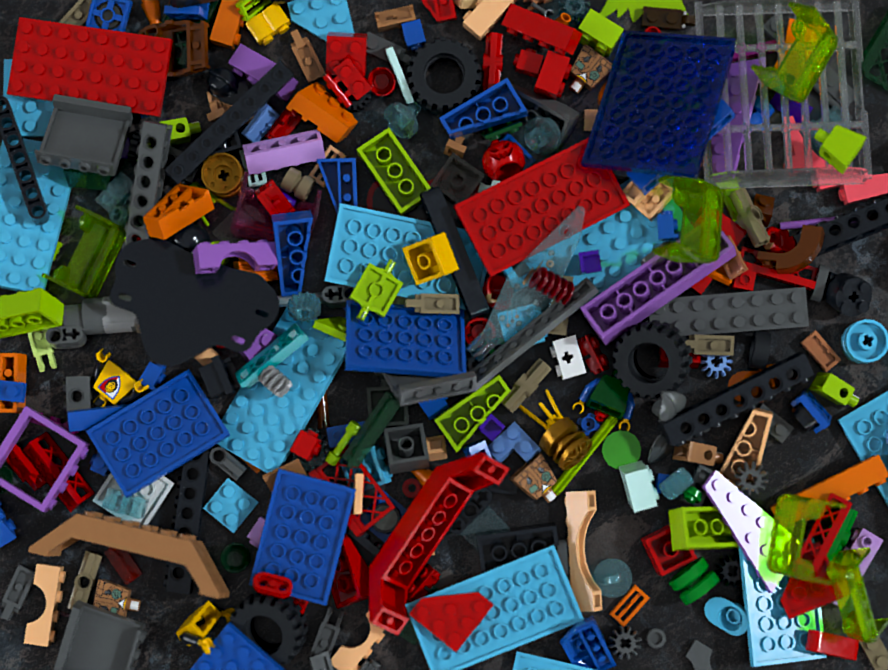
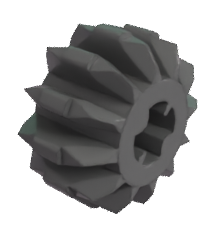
M752 461V467H749L748 463L744 462L745 469L740 466L737 468L742 474H734L735 478L740 479L735 482V485H742L740 488L741 492L747 488V495H751V490H754L755 494L758 495V487L761 490H765L766 488L762 483L769 482V479L764 478L768 472H760L763 468L762 464L755 468V461ZM749 474L757 477L755 482L751 483L750 480H746Z
M619 626L620 633L613 629L612 632L616 635L615 638L612 636L608 637L610 641H614V643L608 644V647H616L612 654L616 655L619 652V659H622L625 653L626 658L629 660L631 658L630 652L635 656L637 655L634 648L641 649V645L636 644V642L642 639L641 637H635L638 633L637 630L630 633V626L626 627L625 632L623 626ZM622 638L625 640L629 638L630 641H628L629 645L627 647L624 645L620 646Z

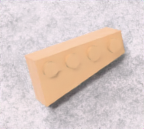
M759 408L751 410L718 472L737 488L742 486L735 485V482L740 479L735 478L734 474H742L737 470L738 466L745 469L744 462H747L749 467H752V461L756 462L755 468L761 464L773 416L771 411ZM749 474L746 480H750L752 483L755 482L757 477Z

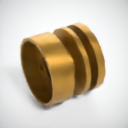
M215 153L209 156L203 163L201 169L202 181L215 196L231 198L243 189L246 181L245 171L233 155ZM223 173H226L228 176L226 177V181H223L221 179L223 177Z
M564 417L555 422L547 429L539 442L540 448L548 456H553L554 462L562 470H568L577 465L587 455L593 443L583 431H578V426L569 417Z

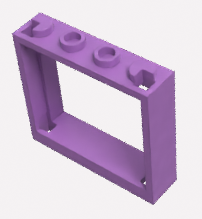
M25 406L0 446V468L32 417L78 445L42 503L0 477V486L40 511L48 512L56 506V498L59 493L62 494L68 486L67 480L77 472L79 468L77 464L80 459H84L87 456L90 444L33 408Z

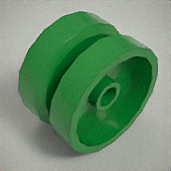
M703 557L691 562L668 582L674 591H680L685 588L679 595V598L685 605H689L705 595L720 580L714 571L704 573L708 569L709 564Z

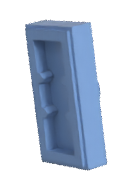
M265 104L241 134L251 143L259 142L280 115L268 104Z

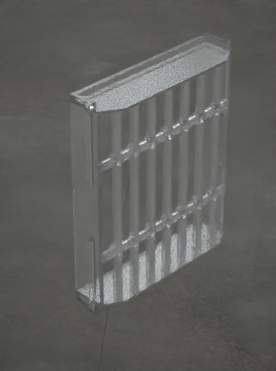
M730 0L702 4V1L694 2L698 68L701 69L699 71L700 108L704 106L705 101L708 99L705 54H718L721 98L728 105L726 53L738 54L742 125H730L729 122L718 132L723 134L725 172L712 174L711 140L702 146L706 189L864 184L867 179L873 178L868 112L864 110L861 63L864 61L859 0ZM822 12H834L836 41L824 42ZM842 12H848L850 41H844ZM794 13L796 43H785L783 14ZM802 13H814L816 42L804 43ZM764 14H775L776 44H765ZM743 15H755L757 44L745 45ZM716 16L718 46H705L703 17ZM724 16H736L737 45H725ZM832 49L837 51L842 121L830 122L825 62V50ZM844 49H851L856 121H850ZM805 50L817 51L822 122H810ZM776 51L778 55L782 123L770 124L765 52ZM785 51L797 52L802 123H790ZM746 52L758 53L762 124H750ZM836 125L849 130L857 129L858 134L867 137L863 147L858 152L860 168L853 167L852 161L844 174H841L826 160L825 168H813L810 130H819L821 128L831 133L830 130H833ZM781 131L783 133L785 169H773L771 132ZM791 131L803 132L805 168L793 169ZM751 132L763 133L765 170H753ZM731 133L743 134L745 170L733 171Z

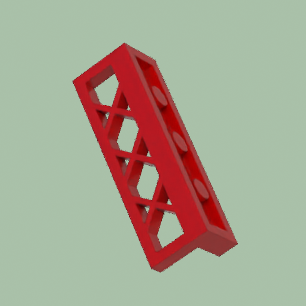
M741 247L742 258L745 252L754 256L756 262H744L748 270L757 272L756 276L798 288L806 287V290L809 291L815 289V277L818 268L809 265L803 268L812 271L810 280L800 277L798 272L801 270L792 274H778L775 270L776 266L771 269L759 264L757 250Z
M45 432L29 442L22 450L52 488L69 461L58 445ZM44 439L49 445V450L43 449L38 442ZM52 456L59 457L61 465L54 464ZM78 471L73 476V481L67 480L68 486L66 490L58 495L70 513L95 494ZM76 487L83 488L87 494L80 497L76 492Z
M830 493L795 564L809 570L808 574L816 577L853 503ZM832 499L843 504L840 511L831 512L829 504ZM830 517L833 524L832 527L822 530L821 520ZM821 534L823 544L814 548L811 539L813 536ZM813 553L815 560L812 566L801 561L804 554Z

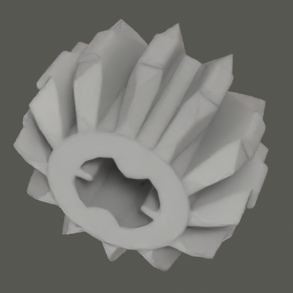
M273 365L268 366L258 376L259 381L278 397H283L287 394L292 386L291 380Z

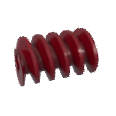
M545 267L537 269L528 284L530 288L535 286V291L537 292L542 289V295L545 296L548 293V298H554V301L557 303L561 301L562 305H565L570 300L574 292L573 282L567 281L563 277L561 278L560 275L554 274L553 271Z

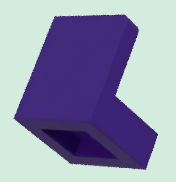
M598 250L578 253L582 275L602 272Z
M490 414L478 430L493 442L506 426Z

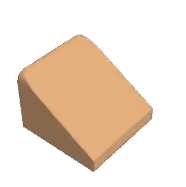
M585 109L584 131H603L604 110Z
M210 347L194 358L202 366L212 363L211 358L219 354L213 347Z
M444 435L426 437L429 461L447 459Z

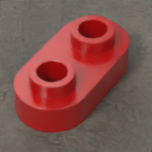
M260 572L253 578V588L258 593L277 598H287L292 594V581L286 577Z

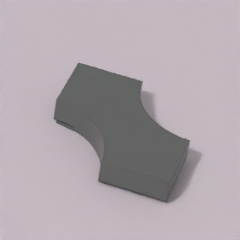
M695 639L685 657L691 661L694 670H712L710 656L713 650Z

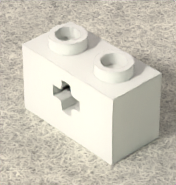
M576 335L552 341V346L549 348L552 358L556 357L558 363L555 366L558 377L561 376L562 380L586 373ZM564 353H567L568 356H572V359L569 360L570 363L568 364L567 361L562 360V358L565 356Z

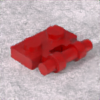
M349 56L333 68V71L336 73L334 78L329 73L322 77L326 82L327 88L332 89L337 96L336 99L339 103H343L346 108L353 104L349 100V96L353 95L358 100L373 88ZM340 81L348 88L344 92L337 85Z

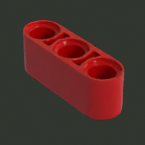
M808 630L805 650L856 661L859 640L817 630Z

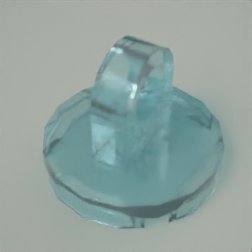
M399 102L391 103L384 110V118L389 122L387 124L388 127L400 138H412L418 132L416 116L419 114L421 106L416 102H412L408 106Z
M537 116L529 120L525 125L523 132L524 140L533 152L539 155H547L554 152L560 145L561 132L558 125L552 119Z
M608 558L596 566L593 572V579L601 589L603 596L618 598L630 589L632 573L629 566L623 561L616 558Z

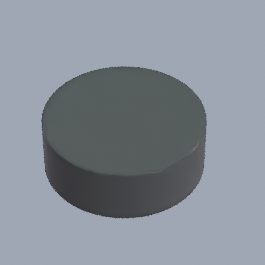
M652 628L646 634V642L652 648H660L666 642V635L661 629Z

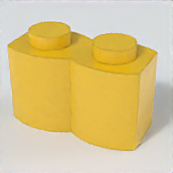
M274 3L245 23L259 45L269 44L274 39V35L285 33L291 24L279 4Z

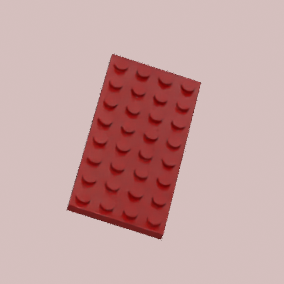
M19 17L7 94L53 102L54 94L128 106L131 107L133 114L161 118L173 40Z
M593 135L453 207L489 276L492 277L629 207L630 204Z

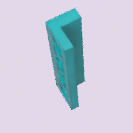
M296 323L235 372L239 384L243 388H251L259 381L258 376L264 369L271 365L276 367L308 341V336Z

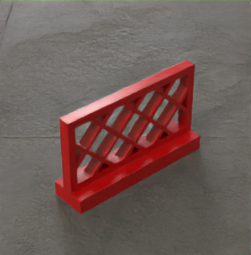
M346 445L340 457L348 451L351 455V465L340 464L339 460L335 465V477H328L323 469L331 464L324 462L317 469H313L309 475L326 481L332 479L334 483H337L338 480L348 481V486L351 487V482H354L352 480L353 468L363 471V498L374 499L373 510L362 509V512L372 513L371 522L364 525L360 520L361 514L358 516L352 515V510L348 521L349 528L356 537H360L396 507L349 445ZM339 466L350 467L349 479L338 478ZM365 484L374 485V496L364 495ZM377 499L385 500L390 507L383 512L376 511Z

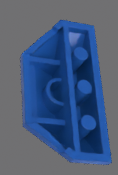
M594 616L584 618V621L574 624L560 640L569 660L574 665L597 670H607L617 666Z

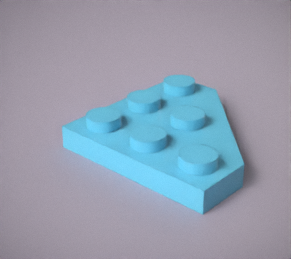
M294 0L287 3L292 22L327 42L328 32L354 33L347 0Z

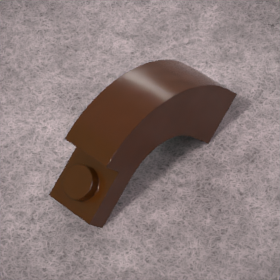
M802 225L801 237L795 248L785 253L758 251L757 260L759 264L766 268L776 266L775 269L778 274H789L799 271L808 266L819 254L823 245L824 229L820 226Z

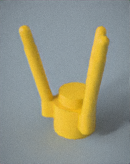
M545 389V393L556 415H552L542 402L539 403V406L548 416L547 424L522 405L518 408L547 431L555 422L564 417L560 414L549 390Z

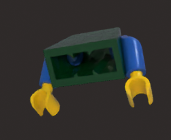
M615 369L611 376L604 374L601 379L596 378L588 383L579 396V402H576L572 408L574 410L575 406L580 404L582 406L580 413H582L585 409L584 403H587V407L619 419V429H621L622 423H627L626 431H629L631 428L629 419L632 418L635 401L633 394L629 393V387L624 388L621 385L623 383L622 379H617L615 374L618 371Z

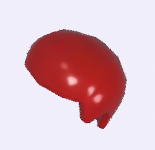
M386 67L373 69L367 79L373 87L371 92L377 96L391 94L397 84L396 75Z

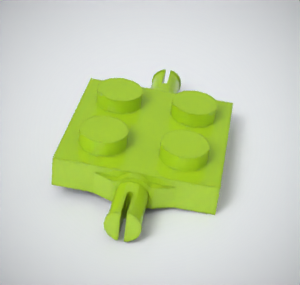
M389 259L384 269L368 263L349 296L350 299L362 307L357 316L361 321H364L368 312H374L384 318L403 285V282L396 279L391 273L396 265L395 261L392 262L393 260Z

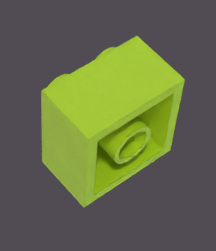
M590 9L578 27V31L582 33L579 42L582 45L587 44L595 48V51L604 57L606 55L609 57L619 42L624 28Z

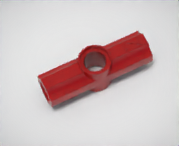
M486 33L485 54H483V91L500 82V73L502 72L503 34Z

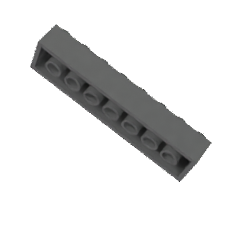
M806 287L675 297L649 315L647 321L659 320L661 324L663 322L670 323V328H678L680 330L678 334L681 337L685 335L686 338L694 334L726 335L809 327Z

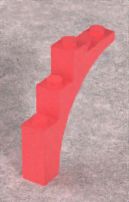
M793 116L786 117L782 121L781 131L787 138L786 150L788 154H791L783 163L785 175L788 174L789 179L812 174L810 178L813 188H816L817 192L840 187L838 195L840 201H843L844 206L888 195V173L866 175L845 171L844 174H841L809 147L800 134Z

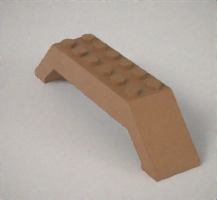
M84 511V514L74 515L31 545L28 552L43 556H61L64 549L79 540H84L185 565L200 588L199 594L218 599L229 597L230 594L202 541L196 540L195 535L179 533L177 535L178 531L170 529H160L159 531L158 526L141 524L139 526L140 522L133 520L121 521L120 517L106 516L96 511Z

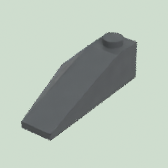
M512 84L528 112V116L521 118L525 123L524 126L528 130L531 129L538 136L537 139L540 143L558 153L574 131L581 113L564 103Z

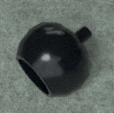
M191 223L166 240L192 253L199 243L210 242V236L206 229Z

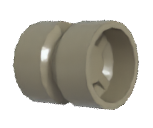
M290 167L281 182L280 189L288 194L294 192L296 198L305 202L316 183V179L307 175L302 176L301 171Z

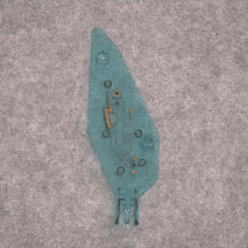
M578 206L507 276L484 330L466 347V350L478 362L496 345H502L550 307L553 298H548V293L545 296L542 295V289L537 292L535 291V286L533 288L528 287L529 281L533 273L540 267H545L553 271L554 274L560 275L561 278L563 277L581 237L585 215L584 207Z

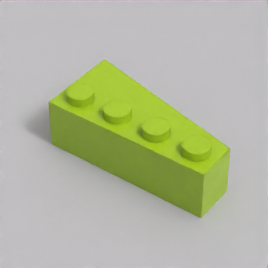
M497 374L476 392L468 393L433 419L455 451L458 452L462 445L473 435L476 429L511 390L502 377Z

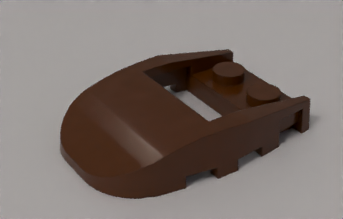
M165 20V23L159 25L152 24L138 32L141 35L173 40L167 77H187L210 69V65H208L209 24L207 22L193 23L190 20ZM186 31L187 68L175 70L174 33Z

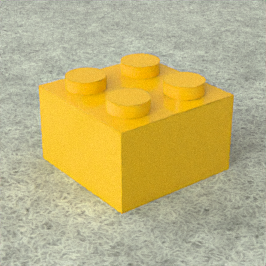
M445 232L402 248L416 285L445 276L459 269Z

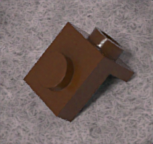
M756 193L753 204L761 210L763 214V220L761 221L764 227H768L773 214L775 198Z

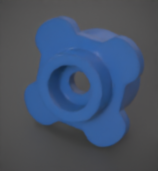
M588 413L586 417L578 418L577 424L586 436L594 430L598 431L600 428L593 413Z

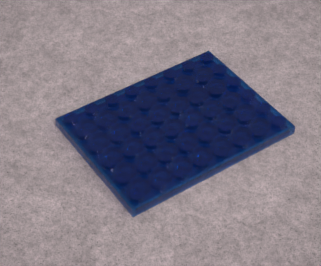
M624 30L581 161L583 167L697 179L737 46L736 38Z

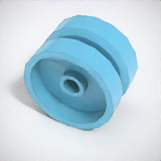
M864 319L849 325L841 336L842 351L849 360L857 364L877 361L888 350V332L881 323L875 320Z

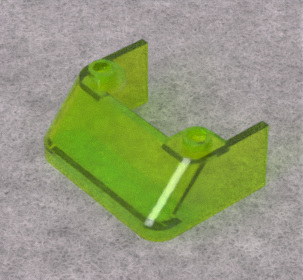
M790 2L788 5L797 16L791 25L792 34L796 38L778 69L773 66L763 67L752 64L751 69L764 85L792 101L802 103L808 97L836 50L838 38L816 7Z
M682 170L659 178L658 182L673 188V200L678 206L683 208L680 243L673 242L655 248L652 253L673 262L711 263L717 261L720 253L724 200L722 190Z
M76 205L75 209L84 213L79 220L80 229L84 231L82 238L67 267L61 265L55 269L53 277L42 273V277L83 297L93 298L98 295L125 240L126 233L124 228L105 217Z
M782 494L776 503L766 561L768 570L774 574L832 585L833 581L813 576L814 567L812 563L808 560L800 559L807 519L816 520L822 517L825 505L845 508L846 504L792 494Z
M870 547L839 551L831 560L829 566H827V575L831 578L843 621V632L848 637L864 643H875L888 625V618L873 619L859 565L870 553Z

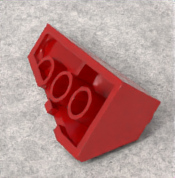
M345 533L331 588L337 609L369 598V568L347 533Z

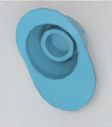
M714 597L707 601L704 611L707 619L712 624L732 636H740L747 631V615L745 608L741 604L732 603L722 597Z

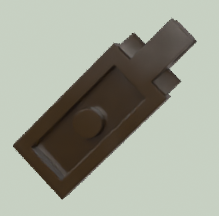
M644 6L641 27L655 26L658 29L680 31V29H686V26H695L697 16L687 15V11L679 9Z

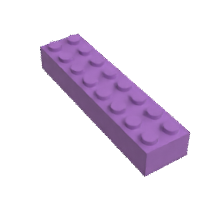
M711 217L580 307L583 316L606 346L735 257V246Z

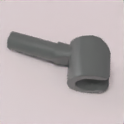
M535 2L531 3V6L539 11L542 16L547 17V12L554 15L552 9L545 10Z

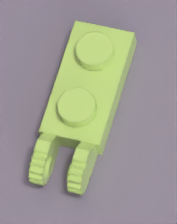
M48 329L28 333L33 356L36 358L40 372L45 371V364L41 357L44 355H48L51 368H57L56 359L53 354L54 349L45 337Z

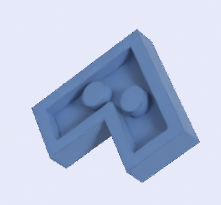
M515 421L488 445L490 454L500 463L514 450L526 463L530 462L541 451V448Z

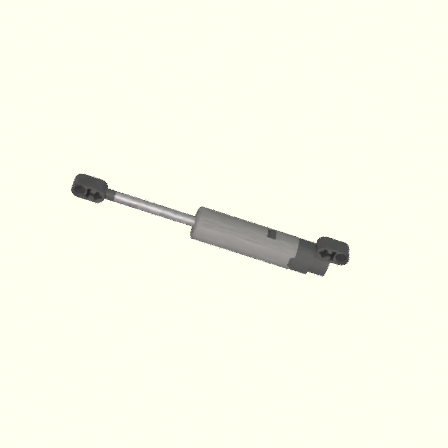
M335 285L324 288L322 292L283 297L279 295L277 297L279 299V307L325 304L328 308H345L346 301L352 300L346 298V295L352 292L354 287ZM331 294L334 295L333 300H329ZM118 295L123 300H131L129 295ZM110 296L83 298L82 304L64 305V326L48 329L45 337L54 349L79 348L85 345L87 341L86 335L136 331L134 325L136 315L133 312L115 306L111 302ZM55 335H61L58 341H52Z

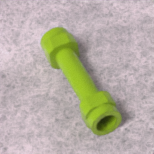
M350 421L345 428L347 431L335 449L327 455L326 462L332 466L337 464L341 458L340 454L352 436L356 435L361 428L357 422Z

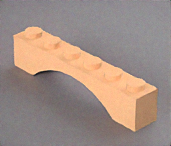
M596 490L566 492L564 504L567 510L565 523L568 528L569 584L581 612L602 610L601 589L595 583L589 571L585 555L587 528L597 511Z

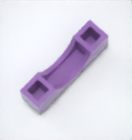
M266 239L249 243L248 240L238 241L237 243L222 241L218 244L201 242L193 250L196 274L216 273L222 260L229 257H238L245 260L252 267L253 271L273 270L278 265L275 242H268Z

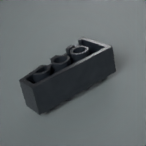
M555 522L476 533L481 573L554 545L556 547L559 545Z

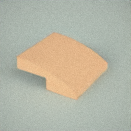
M649 167L645 170V173H650L653 169ZM662 180L646 195L632 181L623 189L628 202L651 222L678 193L665 180Z

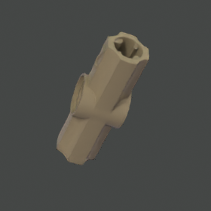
M740 188L730 193V199L738 213L736 217L737 222L742 229L746 230L754 248L767 244L770 237L761 221L763 220V214L753 204L746 188Z
M539 358L515 382L514 387L501 401V404L511 413L516 411L526 398L528 399L538 388V384L552 369Z
M91 551L85 552L78 576H76L74 581L75 585L67 607L68 609L72 610V607L78 600L88 603L92 588L96 583V576L103 555ZM83 576H86L90 581L88 587H84L81 584Z

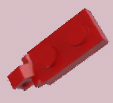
M15 444L6 462L22 482L26 481L36 491L43 487L46 481L36 470L33 463L24 455L21 448Z

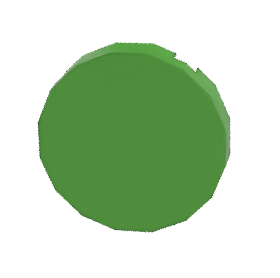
M620 430L612 432L605 438L601 452L603 459L609 466L619 469V466L639 460L641 446L635 435L628 431Z

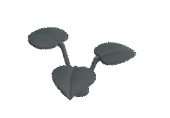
M662 391L661 400L653 404L651 411L659 418L658 422L669 421L678 412L683 410L686 404V397L679 392ZM719 405L716 407L717 414L722 413V408ZM704 413L699 415V423L705 421L706 415ZM711 427L704 430V433L710 431ZM660 434L654 440L648 455V463L661 461L672 452L674 446L668 444L664 434Z

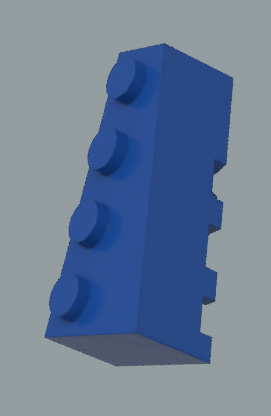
M505 78L439 117L450 139H454L526 117L528 112L508 78Z
M311 210L271 215L281 297L301 294L311 234L310 230L313 221Z

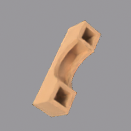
M44 563L36 564L33 584L43 591L46 598V608L39 619L27 623L25 644L48 647L52 645V642H55L56 631H54L55 623H58L60 615L57 607L58 603H61L63 591H60L61 583H64L66 578V571H63L64 566Z
M368 611L367 614H366L368 620H369V611ZM370 623L368 638L358 646L349 647L341 645L331 658L332 665L337 670H358L361 667L358 664L362 658L366 660L372 653L371 646L375 642L379 644L385 636L383 633L384 629Z

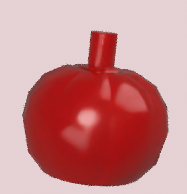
M496 139L491 142L492 145L484 152L482 165L485 173L492 180L502 182L524 169L525 156L521 147L515 142L507 140L498 141Z

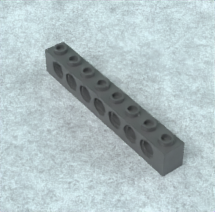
M144 121L140 127L141 141L137 147L138 161L134 166L135 180L131 186L132 200L128 205L129 219L125 225L126 239L122 244V249L129 243L135 242L137 235L140 236L141 240L155 239L154 237H149L145 223L143 225L139 223V216L144 217L162 198L173 125L155 121ZM152 138H155L156 140L155 147H152L151 145ZM149 157L153 160L152 167L148 165ZM146 176L150 179L149 186L145 184ZM143 196L147 199L146 206L142 204ZM129 260L123 261V264L132 268L136 267L135 262Z

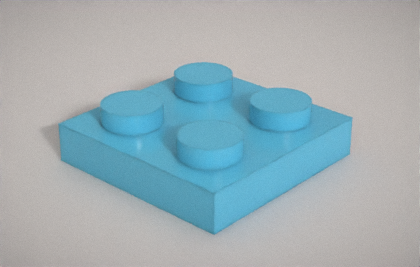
M227 478L203 509L232 533H235L259 502L234 481Z

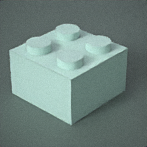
M640 460L619 466L628 504L634 513L656 507V500L659 499L657 489L651 483L654 477L648 465H645Z

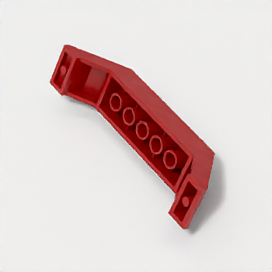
M483 452L435 467L369 566V622L395 635L400 634L409 620L405 606L407 604L409 588L474 491L493 484L500 485L510 468Z

